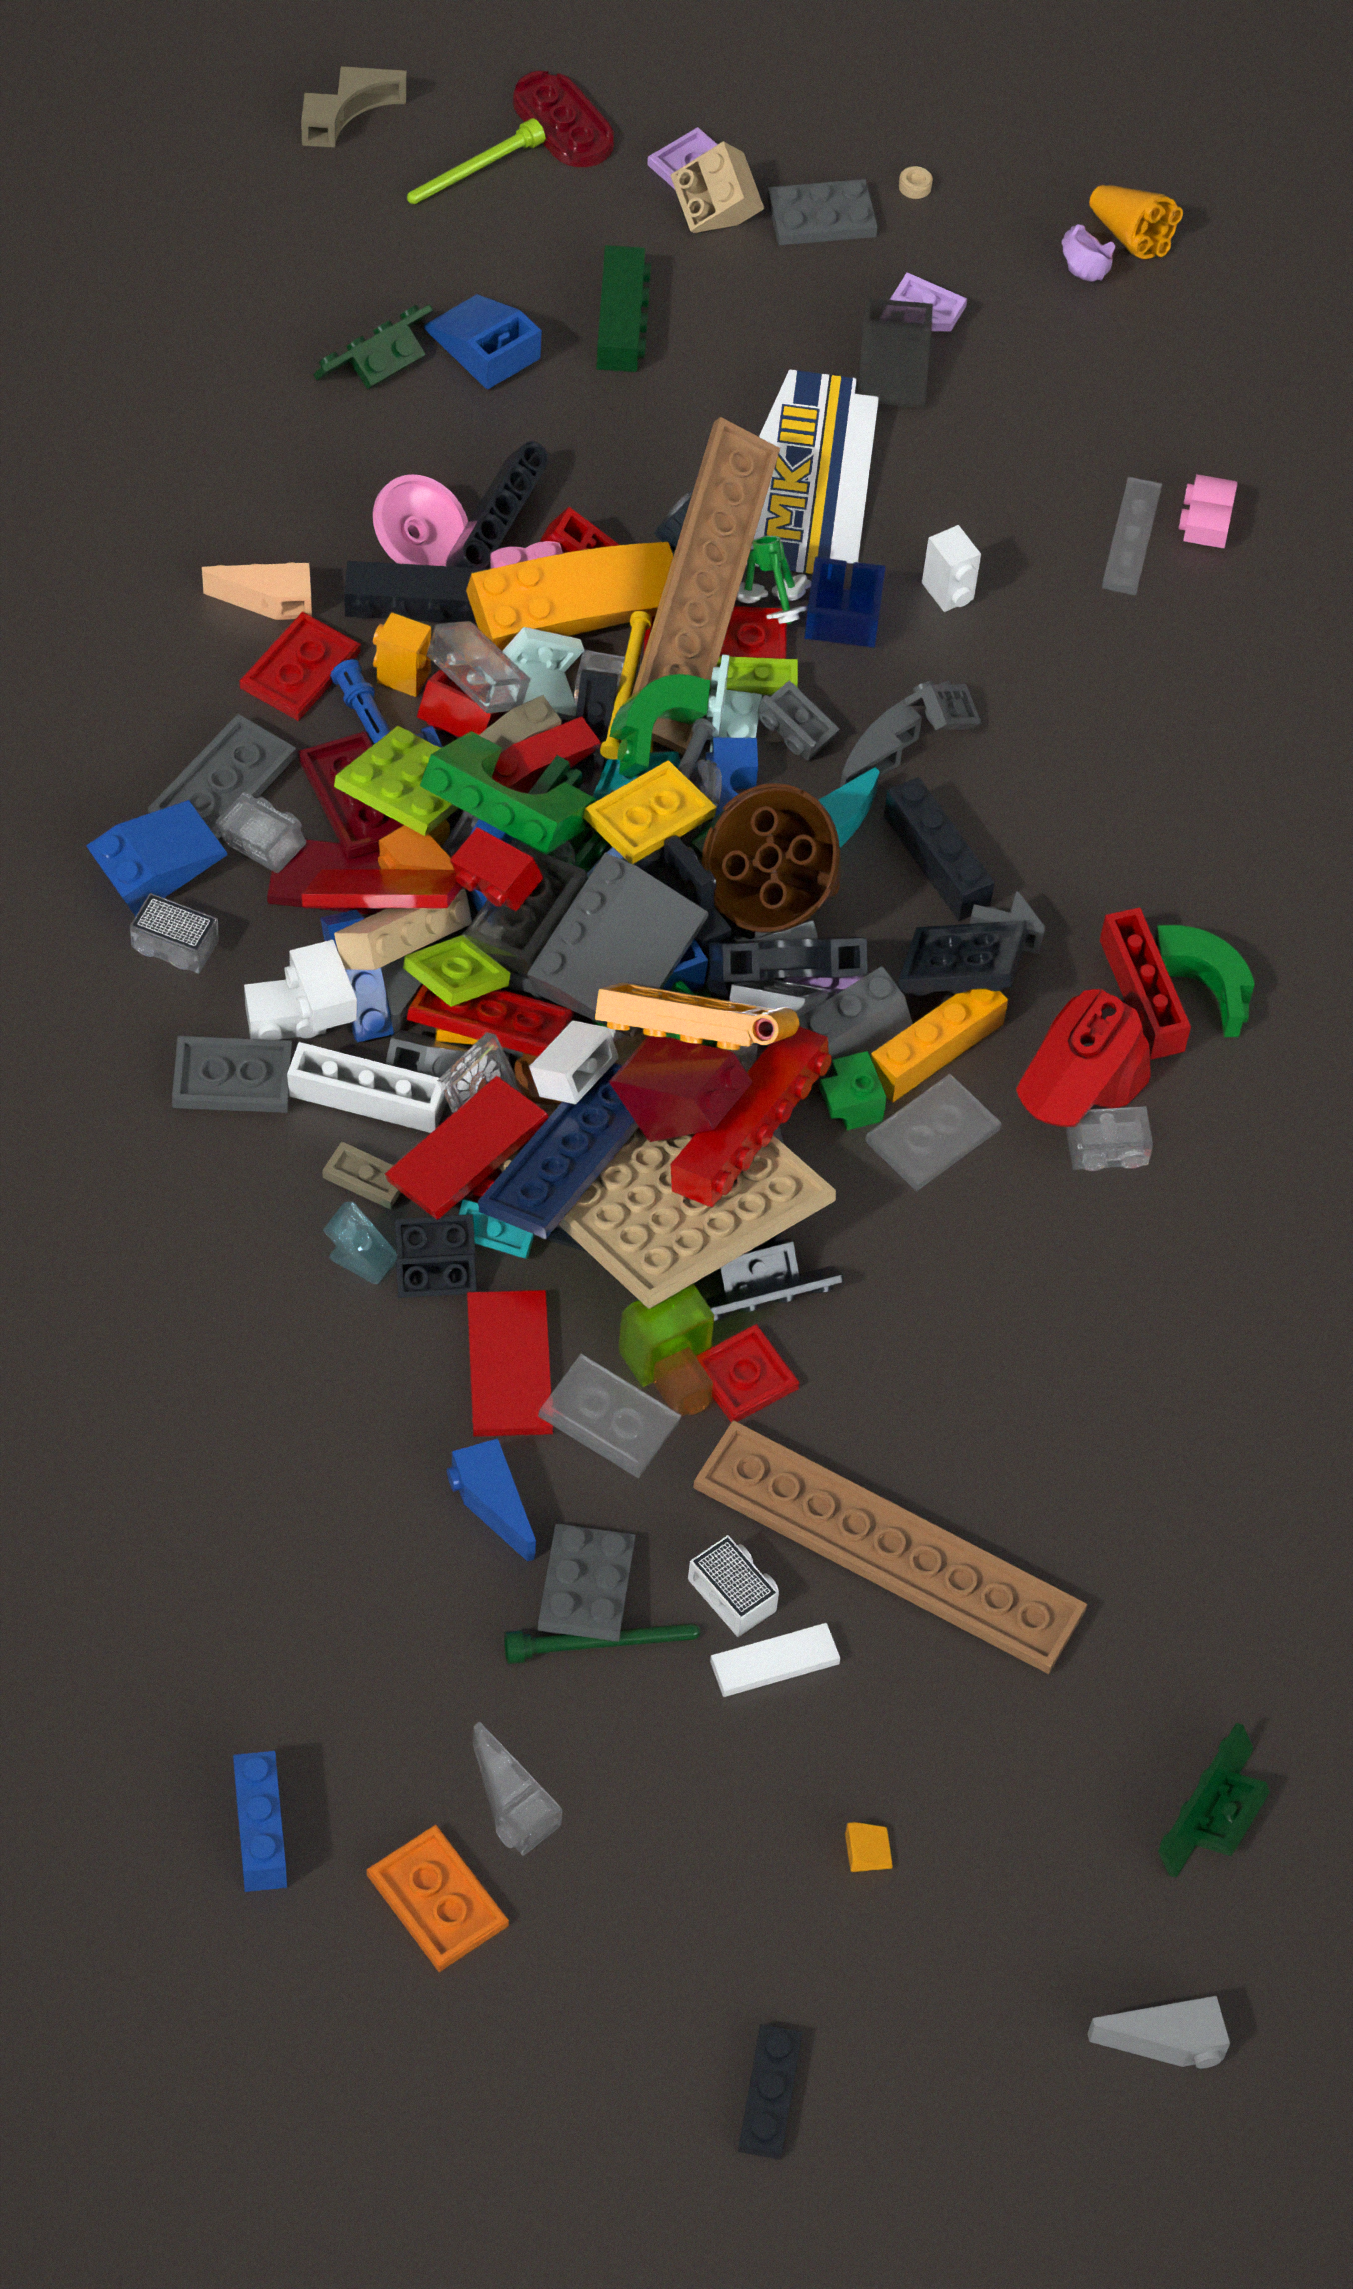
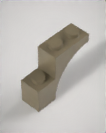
M341 66L338 95L304 94L301 119L302 145L335 148L341 130L357 115L379 106L406 104L407 71Z

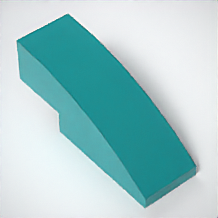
M876 767L818 800L826 808L835 824L840 847L860 827L877 794L880 773Z

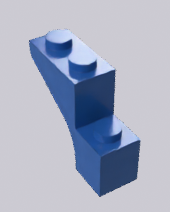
M357 910L321 917L324 941L334 940L336 945L334 933L365 919L364 916ZM381 967L376 970L345 969L357 999L356 1021L350 1022L355 1040L362 1042L394 1034Z

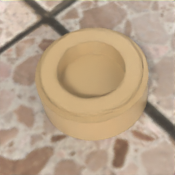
M908 167L900 174L899 190L903 195L912 199L924 198L931 192L932 175L922 167Z

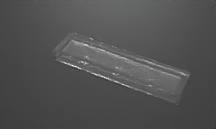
M1128 477L1102 583L1103 589L1136 595L1161 491V483Z

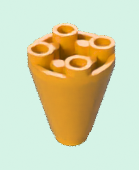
M1100 185L1092 192L1089 200V205L1095 215L1131 254L1141 259L1153 258L1156 255L1163 257L1168 253L1171 247L1170 240L1183 216L1182 208L1177 206L1173 199L1163 194L1120 186Z

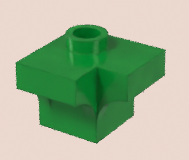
M868 1051L833 1059L831 1062L833 1077L821 1079L819 1084L820 1092L831 1119L842 1118L846 1130L883 1122L887 1097Z

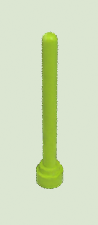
M534 118L520 124L519 129L516 130V135L410 191L407 195L408 202L417 204L522 146L524 148H534L542 144L546 139L542 126Z

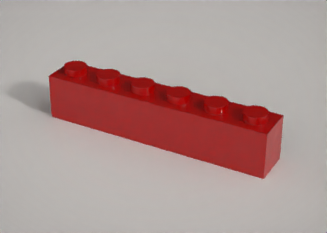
M799 1026L794 1035L771 1043L747 1071L753 1083L715 1129L696 1133L670 1164L672 1192L713 1208L722 1195H727L739 1174L749 1169L754 1156L761 1147H766L770 1143L774 1131L781 1123L788 1121L797 1103L809 1095L814 1082L819 1076H824L827 1073L831 1064L828 1037Z

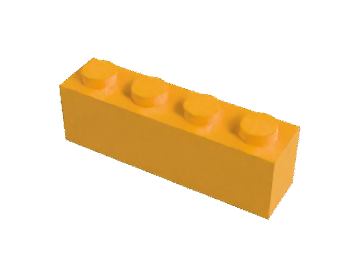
M969 989L966 992L957 993L872 1052L871 1060L886 1097L893 1103L1004 1024L1008 999L1000 991H990L987 989Z

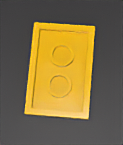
M668 760L586 807L583 818L629 863L634 864L662 848L664 840L676 835L680 837L713 818L717 807Z

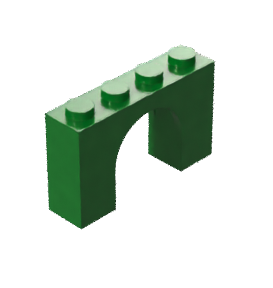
M472 731L432 753L429 758L420 787L545 855L585 830L587 821L583 818L585 808L595 803L596 798L566 782L544 794L522 793L497 783L491 777L502 748Z

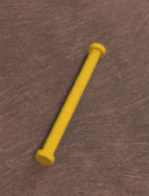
M635 611L631 614L630 625L632 629L606 741L601 744L600 748L601 755L611 760L618 759L617 753L621 743L620 739L609 737L611 726L622 704L631 697L645 633L650 628L652 617L643 611Z

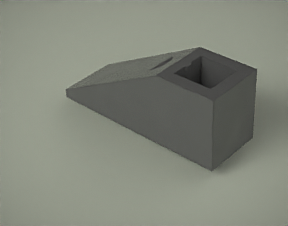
M399 1030L390 1039L386 1064L446 1079V1086L453 1087V1079L460 1078L456 1072L460 1069L461 1064L467 1068L466 1059H469L472 1055H474L476 1062L479 1051L480 1053H485L486 1051L485 1062L490 1056L494 1061L496 1060L493 1068L499 1067V1074H501L499 1078L505 1081L510 1056L458 1043L438 1042L433 1037Z

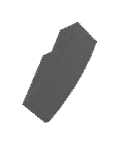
M904 699L885 711L860 737L844 766L840 787L874 767L880 771V778L900 766L902 749L919 739L922 717L912 706H906Z

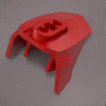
M1102 989L1085 990L1080 995L1073 997L1054 1019L1038 1052L1016 1088L1018 1097L1025 1109L1035 1119L1044 1123L1061 1127H1076L1093 1105H1099L1111 1111L1128 1105L1148 1084L1151 1077L1149 1043L1143 1034L1142 1024L1136 1009ZM1113 1008L1116 1010L1114 1015L1107 1016L1105 1020L1103 1019L1102 1011L1104 1009ZM1086 1043H1092V1044H1093V1045H1091V1046H1084V1044H1086Z

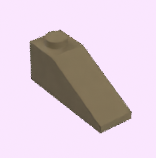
M544 695L511 709L479 736L502 748L501 752L517 742L561 725L562 720Z

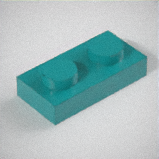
M465 1199L462 1200L458 1215L473 1214L476 1244L528 1259L535 1234L480 1213L478 1203Z

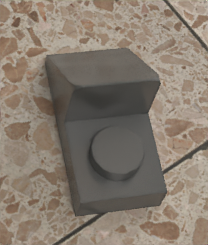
M1018 891L1015 893L1010 913L995 907H984L974 904L970 924L1026 920L1028 935L1023 950L1040 954L1045 926Z

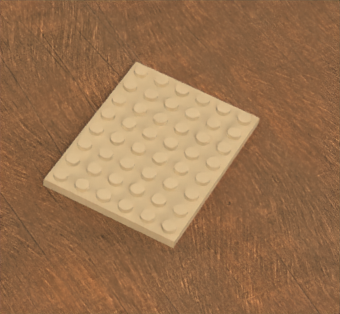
M638 1028L632 1038L625 1035L614 1041L619 1056L615 1063L623 1066L647 1038L648 1035L643 1034L644 1028ZM533 1102L542 1110H544L548 1114V1117H550L551 1114L560 1105H545ZM638 1127L558 1225L650 1309L836 1201V1190L773 1135L770 1143L766 1147H761L754 1156L749 1169L742 1171L735 1179L730 1192L725 1196L722 1195L713 1208L672 1192L670 1164L695 1134L649 1142ZM529 1140L498 1167L502 1172Z

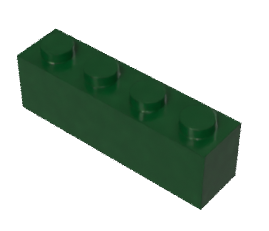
M605 245L596 370L637 372L638 358L645 359L646 338H639L640 333H647L648 313L641 312V307L648 308L649 287H643V282L650 283L651 262H645V248Z

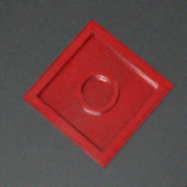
M757 1324L690 1359L691 1368L731 1423L733 1420L738 1422L799 1389V1381Z

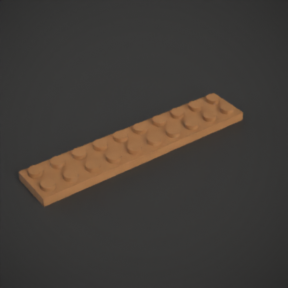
M722 417L713 423L632 695L654 680L674 674L710 680L711 686L713 667L717 666L780 451L779 447ZM664 718L657 719L653 726L651 740L684 755L693 735V724L688 725Z
M734 1420L694 1480V1489L1047 1674L1052 1670L1086 1611L1087 1604Z

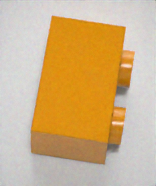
M391 612L385 624H380L377 627L373 638V644L377 645V652L373 662V666L377 668V683L417 697L431 672V626Z

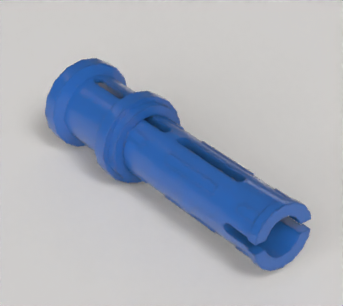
M353 659L343 661L331 671V679L340 686L344 693L343 700L346 706L355 709L373 744H375L391 730L374 701L375 691L372 684L367 683L361 674L362 667L359 661ZM371 718H373L380 732H378Z

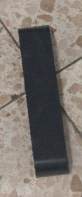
M528 441L506 458L447 556L446 566L485 568L490 563L491 553L500 546L548 464V453L540 443Z

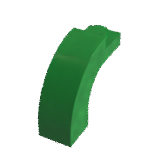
M685 674L664 676L649 683L622 704L615 715L609 736L622 740L617 753L618 760L620 761V775L632 778L649 767L652 730L657 719H671L691 725L696 719L702 718L707 714L710 680Z
M1157 925L1154 941L1169 976L1192 978L1209 987L1219 1002L1224 1038L1239 1037L1242 1023L1248 1022L1249 1003L1254 989L1253 976L1245 960L1230 944L1210 932L1182 925Z

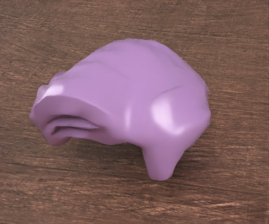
M1079 224L1072 226L1071 230L1064 234L1062 246L1064 256L1067 259L1068 270L1082 280L1090 282L1102 281L1104 275L1111 270L1115 244L1113 242L1105 245L1100 244L1097 238L1088 233L1083 225Z

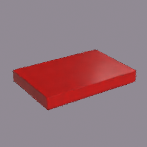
M302 611L239 680L240 689L299 721L333 683L330 675L334 667L343 661L354 660L361 652V644Z

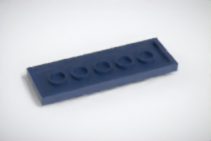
M614 1063L577 1104L562 1102L478 1200L480 1213L545 1239L551 1234L639 1127L609 1083L622 1065Z

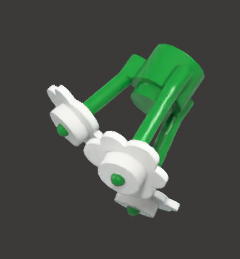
M764 536L757 538L752 542L753 549L750 550L747 560L745 582L740 584L737 600L744 603H755L761 597H767L768 591L764 590V586L753 584L755 563L759 565L762 571L773 570L777 585L771 591L773 596H778L782 611L766 616L767 619L778 618L779 624L787 623L790 625L794 620L800 619L798 613L807 610L806 606H799L790 609L789 601L801 598L806 592L805 589L811 587V581L804 574L792 577L780 537Z

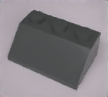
M883 966L799 1017L800 1027L828 1037L831 1062L833 1059L868 1051L871 1058L872 1052L913 1024L905 996ZM831 1064L827 1073L824 1076H819L816 1080L818 1085L821 1079L833 1077Z
M763 979L733 984L729 1001L772 1009L787 1007L792 1009L799 1018L833 997L835 990L777 979Z

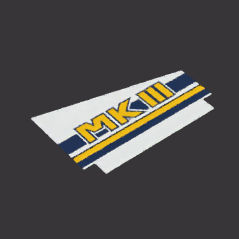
M789 370L759 435L760 438L779 447L780 451L754 540L764 536L780 537L781 542H783L787 563L792 572L830 577L833 561L858 563L879 398L855 394V378Z

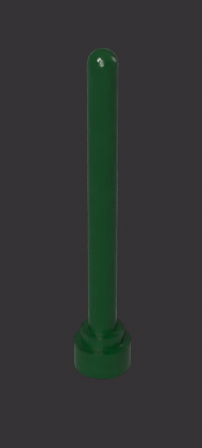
M693 1623L623 1629L620 1631L619 1642L567 1634L531 1637L530 1633L523 1634L522 1630L504 1632V1647L507 1664L524 1663L525 1659L532 1658V1654L695 1640L700 1636L701 1631L699 1626Z

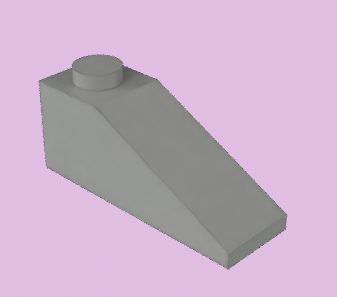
M1217 1996L1092 2018L1087 2033L1089 2042L1181 2067L1196 2065L1200 2069L1219 2064L1224 2059L1230 2045Z

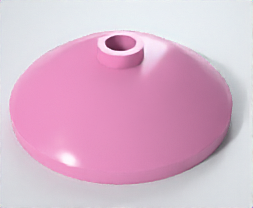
M404 475L393 479L379 492L373 507V524L377 538L386 553L399 564L446 566L447 556L468 523L466 513L454 494L438 481L422 475Z

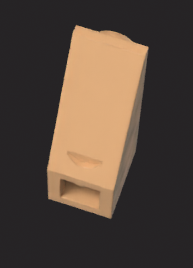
M290 562L286 564L202 567L203 594L275 620L296 619L302 611L312 616L309 563Z

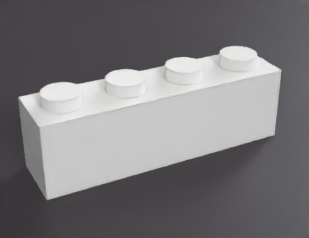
M301 1042L298 1043L287 1073L290 1097L430 1133L439 1126L447 1103L446 1079Z

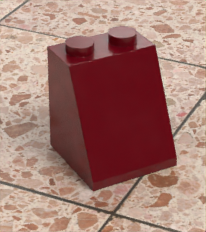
M647 1036L609 1083L648 1141L654 1142L714 1130L753 1081L733 1051L683 1042L670 1037Z

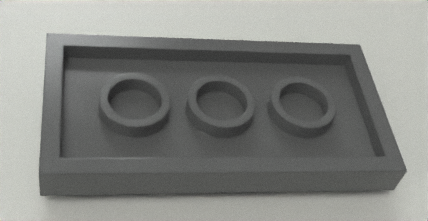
M237 714L148 807V812L152 813L189 800L217 840H219L296 758V748L242 715Z

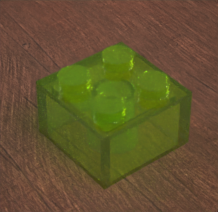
M694 1284L689 1285L650 1309L640 1300L635 1301L622 1312L619 1353L643 1388L689 1365L691 1358L711 1348L715 1315Z

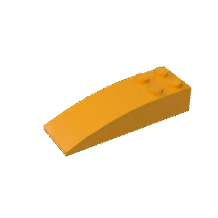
M669 542L628 544L568 552L471 573L466 592L486 654L502 652L523 627L572 636L630 622L631 614L635 611L646 612L651 617L656 616L673 560V553Z

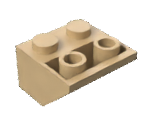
M724 141L670 175L689 229L693 233L737 226L764 209L744 152Z

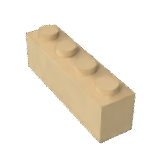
M462 888L447 909L387 908L335 932L336 945L344 968L376 970L472 924L466 890Z

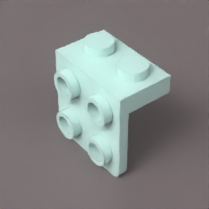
M527 627L521 629L500 653L518 706L544 695L559 718L574 720L576 718L577 706L564 672L584 652L581 639Z

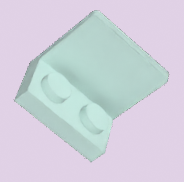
M723 654L721 666L713 667L711 688L713 689H711V694L709 695L708 711L706 714L707 720L712 722V725L715 727L712 737L709 738L711 740L710 752H712L713 737L756 738L759 720L757 712L760 699L762 698V694L726 690L729 655Z

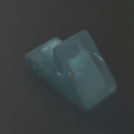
M354 1201L344 1202L323 1229L336 1245L329 1258L373 1284H379L397 1259V1252Z

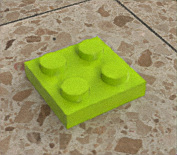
M463 935L405 955L403 968L450 1007L509 986L511 974Z

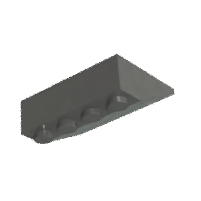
M605 852L527 975L538 995L607 1026V1021L595 1020L599 989L622 982L663 989L709 914L639 867ZM630 1027L628 1031H616L632 1038L638 1027Z

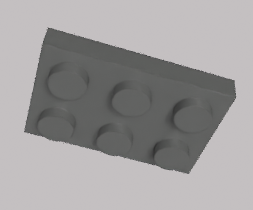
M866 179L768 187L767 199L778 245L877 236V224Z
M178 1036L172 1108L287 1113L289 1099L287 1073L292 1059V1041Z
M555 1524L538 1620V1630L619 1642L635 1535Z

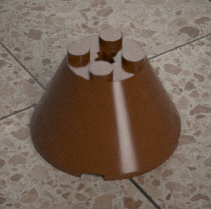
M779 783L752 787L729 801L723 807L725 811L714 828L710 827L702 853V866L705 870L709 869L716 880L717 888L714 890V905L720 913H723L741 928L760 933H775L791 929L807 920L828 898L835 896L839 891L841 857L835 824L826 808L814 796L804 790Z

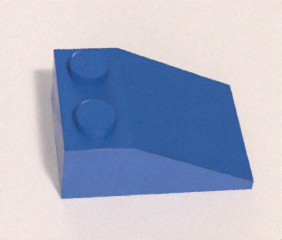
M189 800L117 824L86 845L135 917L139 915L150 895L164 899L228 855Z

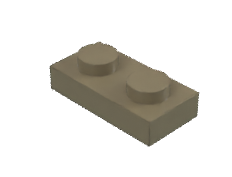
M342 1141L323 1169L324 1179L390 1210L402 1193L391 1185L385 1176V1173L394 1165Z

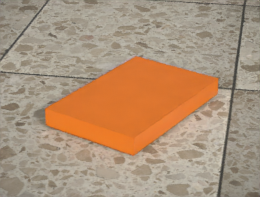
M436 1824L366 1869L368 1878L438 1972L444 1970L509 1926L507 1917Z

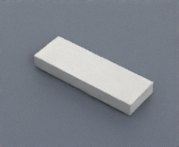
M827 1623L711 1655L710 1659L723 1697L839 1665L840 1656Z

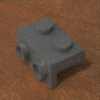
M790 680L771 697L765 695L760 699L757 713L761 722L769 730H776L784 738L788 749L795 755H801L807 761L812 759L839 734L840 729Z

